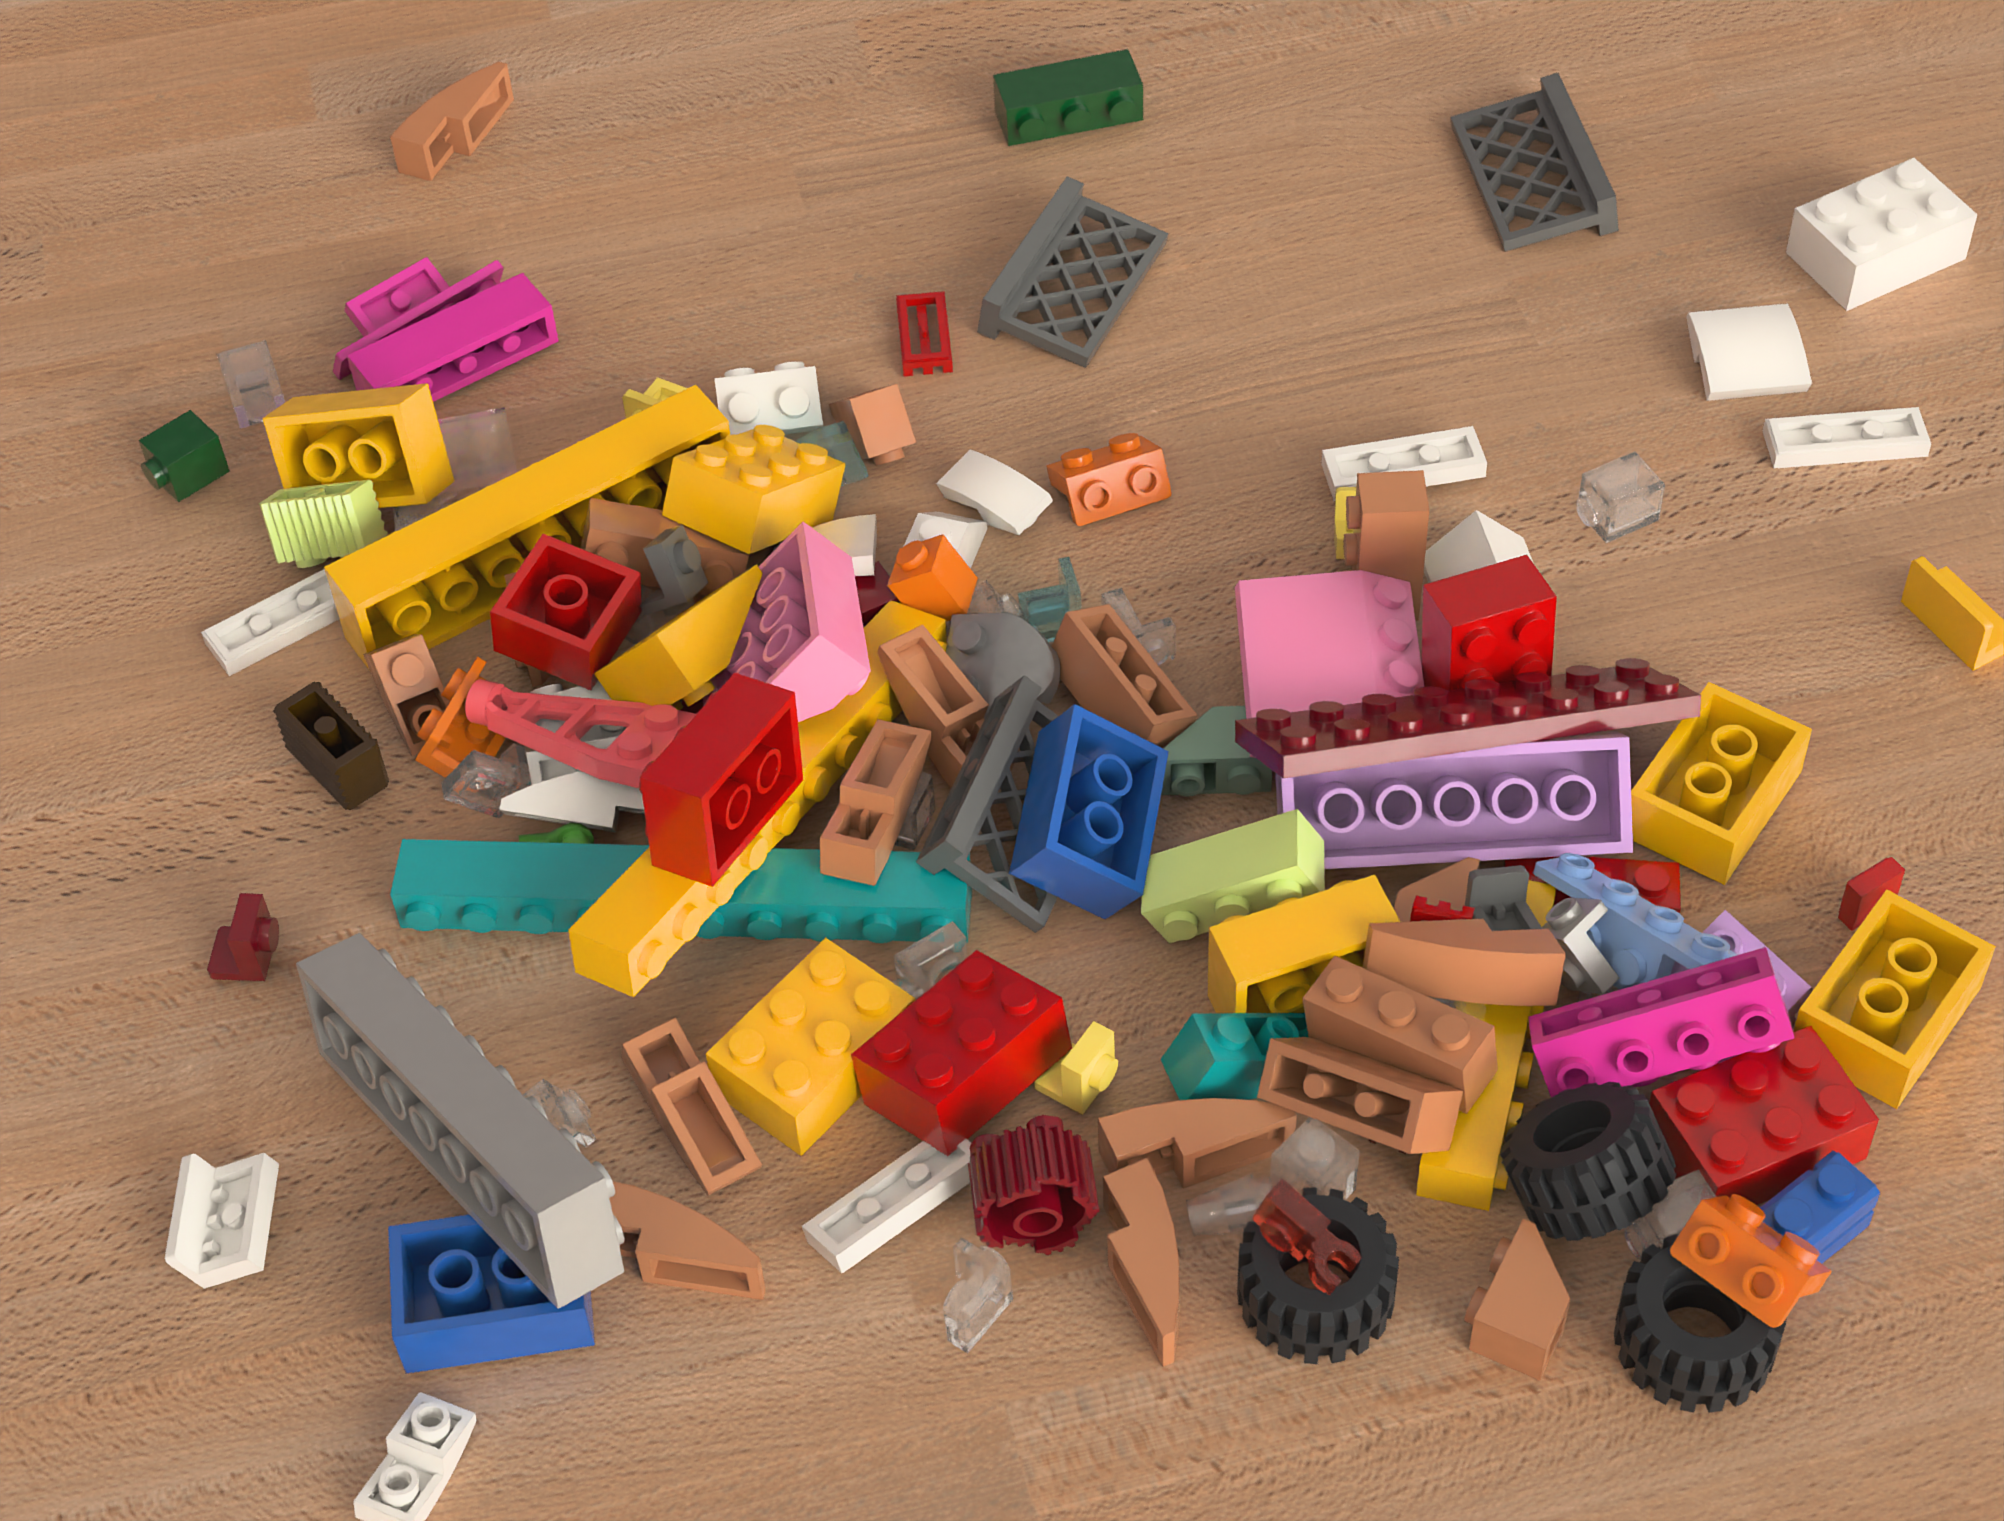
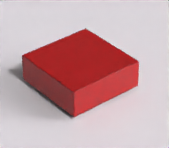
M1889 857L1849 880L1843 894L1838 919L1851 931L1858 928L1886 889L1898 895L1905 869L1894 858Z

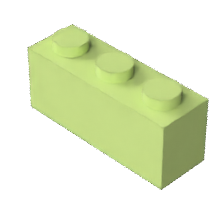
M1295 809L1152 854L1149 858L1142 895L1141 914L1170 944L1176 941L1189 940L1196 935L1209 932V927L1220 924L1231 916H1246L1274 907L1279 902L1288 898H1302L1324 891V840L1301 812Z

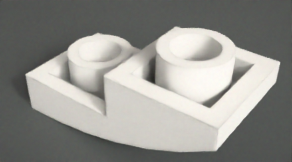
M969 450L936 483L944 498L977 509L983 520L987 521V525L1016 535H1020L1026 528L1030 527L1053 501L1047 491L1021 473L973 450Z
M419 1392L387 1435L388 1454L355 1498V1518L363 1521H425L463 1453L476 1423V1413Z

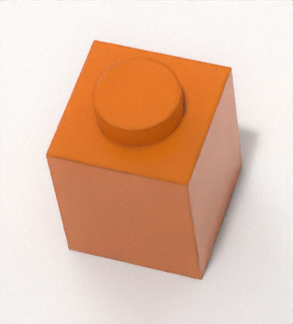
M941 534L924 541H912L899 549L887 586L903 605L946 619L947 622L952 619V615L967 614L978 578L947 538Z

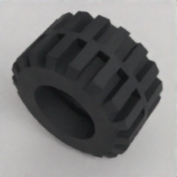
M1597 1082L1584 1084L1575 1089L1570 1088L1559 1092V1094L1549 1099L1546 1098L1536 1104L1534 1109L1524 1113L1517 1120L1518 1125L1509 1129L1504 1137L1506 1143L1501 1146L1502 1164L1530 1222L1535 1223L1539 1232L1544 1231L1546 1237L1553 1239L1565 1237L1567 1241H1579L1585 1237L1594 1239L1605 1236L1608 1232L1617 1229L1619 1231L1630 1226L1631 1222L1646 1216L1653 1210L1652 1206L1661 1202L1669 1193L1667 1187L1674 1183L1676 1176L1674 1171L1676 1167L1675 1160L1648 1100L1644 1094H1639L1636 1088L1630 1085L1621 1087L1620 1083L1607 1082L1602 1085H1598Z
M1317 1187L1303 1188L1302 1196L1294 1198L1290 1191L1277 1196V1207L1274 1208L1268 1203L1261 1206L1256 1212V1222L1248 1221L1243 1231V1243L1239 1244L1237 1282L1238 1305L1243 1306L1242 1318L1248 1328L1257 1326L1256 1339L1265 1347L1273 1342L1277 1343L1278 1355L1290 1360L1295 1352L1304 1355V1363L1318 1365V1356L1328 1355L1331 1363L1345 1361L1346 1350L1351 1349L1356 1355H1359L1369 1349L1370 1337L1378 1340L1386 1330L1387 1319L1392 1317L1399 1268V1257L1396 1256L1397 1243L1394 1234L1386 1233L1387 1222L1379 1212L1370 1216L1367 1214L1368 1203L1358 1197L1351 1203L1343 1200L1344 1191L1330 1188L1329 1196L1317 1195ZM1317 1261L1339 1268L1350 1279L1340 1286L1318 1290L1297 1284L1285 1272L1297 1264Z
M1678 1235L1664 1238L1662 1249L1653 1244L1642 1251L1640 1262L1634 1261L1628 1270L1615 1320L1614 1341L1615 1345L1621 1346L1618 1358L1624 1369L1635 1368L1632 1381L1641 1390L1649 1385L1655 1389L1653 1399L1665 1405L1672 1398L1681 1402L1680 1410L1693 1413L1695 1412L1696 1404H1705L1708 1413L1720 1412L1723 1410L1725 1400H1729L1737 1407L1747 1401L1750 1390L1758 1393L1764 1386L1768 1373L1772 1371L1787 1317L1781 1326L1769 1327L1674 1258L1670 1253V1248ZM1684 1307L1704 1309L1722 1319L1731 1330V1333L1714 1338L1696 1336L1677 1326L1667 1313Z

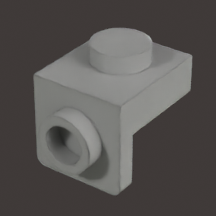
M1573 897L1564 899L1547 913V923L1542 927V929H1549L1566 953L1561 984L1571 991L1604 994L1619 979V976L1586 934L1608 911L1600 899Z

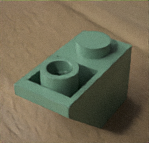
M1217 706L1210 708L1163 748L1169 751L1161 795L1189 797L1197 794L1236 793L1246 795L1254 792H1271L1272 770L1257 758L1250 757L1249 752L1235 743V720L1246 719L1245 706Z

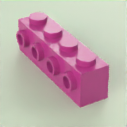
M522 272L348 354L347 358L356 391L428 383L432 401L434 402L559 342L552 305Z
M1766 947L1528 1016L1532 1047L1551 1097L1564 1090L1575 1089L1584 1084L1596 1082L1598 1085L1607 1082L1620 1083L1621 1087L1627 1085L1643 1087L1656 1082L1661 1076L1686 1069H1706L1714 1066L1721 1059L1749 1051L1753 1053L1766 1052L1777 1047L1783 1041L1795 1038Z

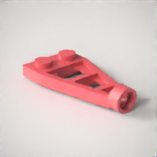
M483 679L477 680L471 686L465 705L466 717L472 723L485 725L495 733L598 779L639 788L640 776L645 766L649 762L655 761L673 741L677 731L681 727L686 726L696 715L677 710L675 707L665 704L650 706L641 702L513 692L503 684ZM540 719L566 721L555 733L536 725ZM594 725L626 727L607 749L596 748L580 740Z

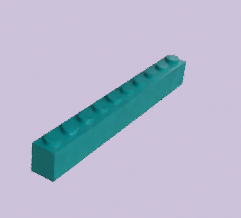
M402 839L390 895L401 928H413L419 931L460 929L478 933H486L492 930L526 931L532 934L568 932V929L649 848V845ZM773 848L767 854L763 864L757 870H752L736 887L729 901L719 906L707 918L696 936L705 939H714L720 936L754 937L759 940L800 938L822 942L825 938L830 941L834 939L868 940L874 943L913 941L927 942L934 945H944L949 942L968 943L972 887L945 868L935 875L916 863L920 852L891 851L876 885L873 886L820 874V849ZM969 853V855H968V857H967V860H968L969 862H971V861H970V853Z

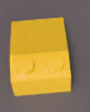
M756 564L697 601L692 607L678 614L595 672L594 675L611 700L641 702L650 706L665 704L681 710L683 705L679 701L680 699H683L685 704L690 706L713 691L715 687L710 679L728 667L763 573Z

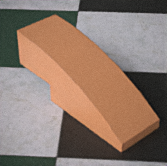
M496 62L449 85L427 100L405 119L390 136L399 173L432 181L454 152L466 156L472 155L514 101L507 63Z
M921 625L880 645L877 653L889 683L911 727L931 731V742L927 754L943 779L952 788L985 720L984 716L989 704L924 625ZM1015 763L1011 764L1010 771H1012Z
M877 720L840 784V804L820 837V874L873 886L876 885L899 836L912 802L931 742L930 730Z
M1484 919L1369 923L1362 968L1425 996L1479 1004L1556 1006L1566 953L1549 929L1491 931Z
M676 1017L622 1044L621 1059L673 1147L707 1196L762 1167V1163L705 1061L702 1063L699 1061Z
M1222 1098L1176 1100L1135 1107L1098 1118L1099 1153L1109 1173L1148 1158L1156 1175L1174 1169L1184 1189L1294 1149L1297 1115L1295 1111L1270 1102Z
M1148 1158L1103 1176L1104 1210L1116 1230L1107 1235L1108 1267L1160 1363L1164 1367L1175 1360L1179 1332V1256L1174 1224L1163 1189Z
M612 1181L615 1195L610 1197L611 1208L624 1233V1243L619 1245L621 1256L637 1258L643 1282L759 1300L764 1299L766 1286L760 1257L735 1235L705 1215L671 1198L633 1185Z

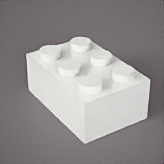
M1912 158L1795 208L1786 253L1848 311L1966 259L1977 214L1918 160Z

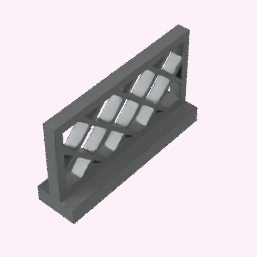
M1559 73L1541 77L1540 91L1450 117L1453 132L1505 252L1592 226L1596 227L1600 236L1619 231L1616 195ZM1535 109L1538 113L1532 124L1513 120L1516 115ZM1481 125L1492 128L1486 138L1469 134L1466 131ZM1504 131L1522 136L1515 147L1497 142ZM1534 140L1552 145L1545 155L1527 150ZM1488 153L1506 158L1499 169L1481 164ZM1518 162L1536 167L1529 178L1511 173ZM1547 171L1566 176L1560 186L1541 181ZM1501 184L1520 189L1513 200L1494 195ZM1531 193L1550 198L1543 209L1524 204ZM1562 202L1581 207L1582 209L1581 212L1568 216L1554 213ZM1515 215L1534 221L1530 227L1510 232L1508 228Z
M1067 176L984 296L977 332L995 340L999 333L1004 331L1086 368L1166 245L1169 233L1082 196L1084 183ZM1085 215L1103 223L1105 229L1085 233L1080 221ZM1137 238L1149 243L1150 246L1148 249L1128 252L1123 240ZM1112 242L1117 254L1096 257L1091 245ZM1080 247L1085 260L1064 263L1059 252ZM1124 267L1129 278L1108 283L1103 270ZM1092 272L1097 285L1082 288L1075 287L1071 276ZM1060 278L1065 291L1043 294L1039 285L1040 281ZM1104 298L1108 307L1107 311L1087 313L1082 301ZM1071 303L1077 316L1055 320L1050 307ZM1039 309L1044 322L1028 324L1017 319L1016 316L1020 312ZM1083 329L1088 341L1082 348L1064 340L1061 333Z
M1024 675L994 699L916 863L933 875L943 868L947 869L1036 933L1045 927L1057 896L1034 886L1038 897L1035 908L1022 900L1014 880L1019 878L1009 874L1010 867L1001 842L1016 840L1023 809L1021 801L1025 799L1027 790H1017L1010 766L1012 763L1025 762L1028 774L1030 775L1035 751V744L1029 730L1030 723L1034 721L1044 728L1057 718L1058 715L1037 700L1042 688ZM1006 804L1014 830L997 832L990 811L992 805ZM986 845L995 872L985 873L967 860L972 847Z

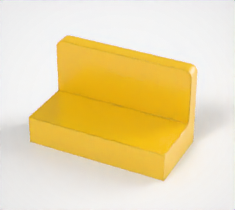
M1923 556L1912 560L1901 603L1972 671L2004 655V620L1947 566L1937 570Z

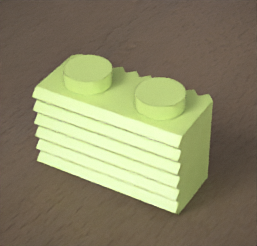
M371 480L280 489L260 502L259 505L277 563L295 561L298 568H308L325 562L329 557L335 558L340 556L341 559L386 537L387 531L384 530L385 522L381 520L382 512L378 510L379 502L375 500L376 492L372 490L373 482Z

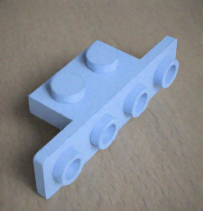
M1564 853L1559 858L1536 862L1533 871L1535 876L1570 897L1600 899L1607 907L1608 911L1586 934L1619 976V979L1613 986L1620 990L1671 975L1675 961L1688 969H1692L1738 955L1729 950L1730 945L1724 939L1699 932L1684 923L1683 916L1677 911L1663 906H1656L1639 896L1638 889L1633 885L1621 880L1611 879L1594 869V863L1586 857L1573 853Z

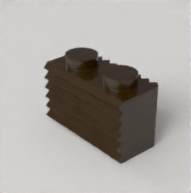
M312 682L275 706L273 712L277 715L275 719L279 722L277 726L281 729L280 733L284 736L282 740L286 743V749L345 810L354 809L388 787L389 778L377 739H372L371 733L366 732L365 727L360 726L358 720L353 719L352 713H347L346 707H341L340 702L335 701L334 696L328 693L327 688L322 687L321 682Z

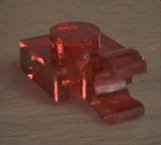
M1283 1179L1266 1195L1252 1217V1220L1260 1226V1231L1264 1238L1273 1247L1282 1252H1289L1299 1262L1304 1256L1307 1257L1309 1262L1308 1272L1312 1283L1326 1294L1331 1295L1341 1282L1339 1277L1329 1270L1327 1266L1328 1260L1339 1262L1346 1270L1351 1272L1362 1259L1353 1245L1340 1240L1327 1229L1331 1221Z

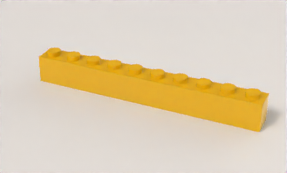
M889 601L864 627L871 672L862 688L853 695H846L833 709L798 722L803 770L802 783L713 887L652 866L650 848H648L568 929L575 973L631 997H634L650 979L656 978L663 971L666 962L685 942L692 940L707 918L719 906L729 901L736 887L751 871L757 870L763 864L767 854L780 840L795 830L799 820L816 802H820L826 797L830 787L852 765L877 720L892 722L902 711L877 653L879 646L918 626L924 625L946 652L948 645L946 619L895 601Z

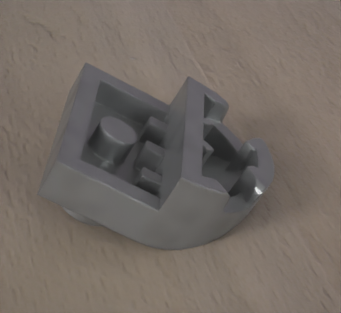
M1008 613L952 615L946 653L989 704L984 719L994 699L1024 675L1042 688L1037 700L1046 704L1051 702L1060 679V662L1057 652L1037 629L1022 618Z

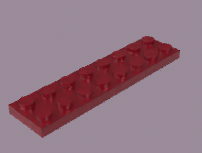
M1625 658L1617 660L1615 667L1601 669L1588 665H1575L1566 668L1565 674L1548 676L1543 673L1526 672L1516 675V681L1502 683L1486 679L1470 680L1465 683V689L1446 690L1440 687L1429 686L1415 689L1414 695L1396 698L1387 694H1370L1362 697L1361 703L1343 705L1333 701H1320L1310 704L1309 710L1289 712L1283 709H1264L1258 711L1255 718L1235 720V743L1284 779L1700 717L1701 695L1680 684L1677 677L1662 674L1651 668L1650 663L1646 660Z

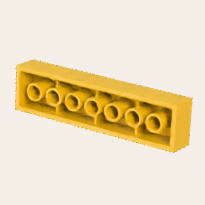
M697 385L691 386L325 566L324 570L345 639L369 670L363 655L365 653L413 634H422L429 650L490 619L491 609L507 587L504 575L518 571L542 534L581 548L590 498L663 510L673 457L694 450L699 445H708L726 439V436L730 435L728 419Z

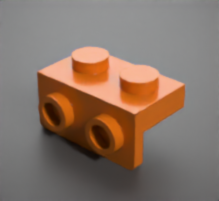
M1137 433L1115 436L1109 440V446L1091 451L1089 448H1079L1068 451L1061 455L1062 461L1046 465L1050 484L1067 496L1072 520L1078 526L1090 524L1167 499L1172 494L1162 448L1143 436H1139Z
M478 656L468 672L457 667L441 694L442 697L450 701L444 712L442 713L433 707L416 735L426 742L415 760L472 794L506 738L489 730L485 725L470 722L466 717L465 705L471 686L479 679L486 680L479 675L487 662Z
M1732 1194L1730 1198L1725 1195L1702 1199L1670 1248L1671 1255L1769 1327L1781 1326L1798 1299L1819 1292L1832 1271L1816 1260L1820 1253L1809 1242L1790 1232H1786L1782 1236L1762 1222L1766 1214L1746 1198Z

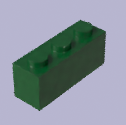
M1129 49L993 75L995 113L1008 146L1143 120V82Z

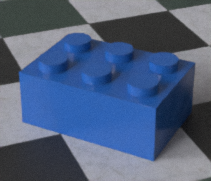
M1076 704L1055 718L1038 732L1009 874L1105 920L1142 896L1169 751Z
M470 1214L388 1226L392 1339L406 1374L595 1346L591 1291L558 1309Z

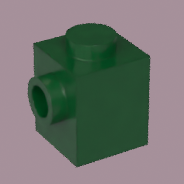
M191 410L138 440L146 460L141 463L145 477L155 489L159 490L163 487L178 502L230 472L219 436Z

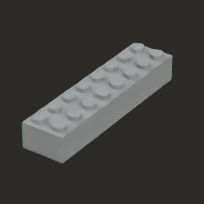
M358 933L296 963L320 1055L558 1309L624 1273L619 1247L620 1244L624 1243V1233L612 1212L610 1197L615 1195V1188L605 1167L598 1161L591 1163L580 1152L575 1139L567 1129L557 1130L548 1121L540 1103L533 1096L525 1098L516 1089L508 1071L502 1065L494 1067L485 1058L477 1040L472 1035L464 1037L455 1028L446 1009L441 1005L434 1007L426 999L421 986L412 976L405 978L397 970L392 957L384 948L377 950L361 933Z

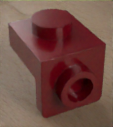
M239 894L231 926H221L216 934L207 967L211 979L266 980L272 953L275 952L278 946L279 924L277 918L270 916L263 894Z

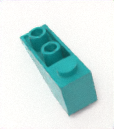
M1305 1013L1191 1014L1160 1059L1179 1100L1209 1098L1251 1100L1257 1098L1270 1038L1308 1037Z

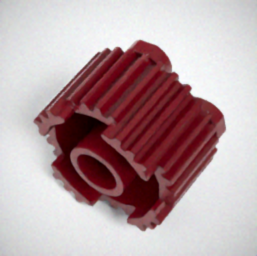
M1039 1115L1030 1119L1026 1124V1129L1017 1126L1016 1130L1012 1132L1008 1129L1003 1130L1004 1134L1001 1136L997 1134H983L976 1137L969 1147L970 1163H968L976 1234L980 1237V1241L982 1243L986 1242V1247L988 1248L997 1247L1002 1249L1004 1247L1003 1240H1005V1245L1018 1243V1247L1030 1243L1031 1247H1034L1035 1253H1044L1046 1256L1051 1255L1054 1250L1063 1252L1066 1246L1075 1247V1242L1079 1238L1078 1231H1083L1084 1224H1091V1219L1100 1212L1091 1150L1087 1145V1141L1081 1140V1135L1079 1134L1073 1135L1070 1129L1064 1131L1062 1119L1049 1115Z

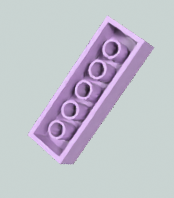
M1617 731L1580 734L1284 779L1276 773L1277 815L1295 809L1301 812L1324 840L1325 869L1459 862L1467 857L1485 861L1558 857L1564 853L1595 855L1633 852L1629 737Z

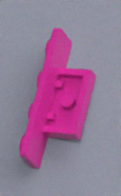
M425 257L348 301L344 311L363 335V338L336 354L333 373L338 380H341L351 374L347 358L348 354L499 284L504 267L496 260L450 287L428 257Z

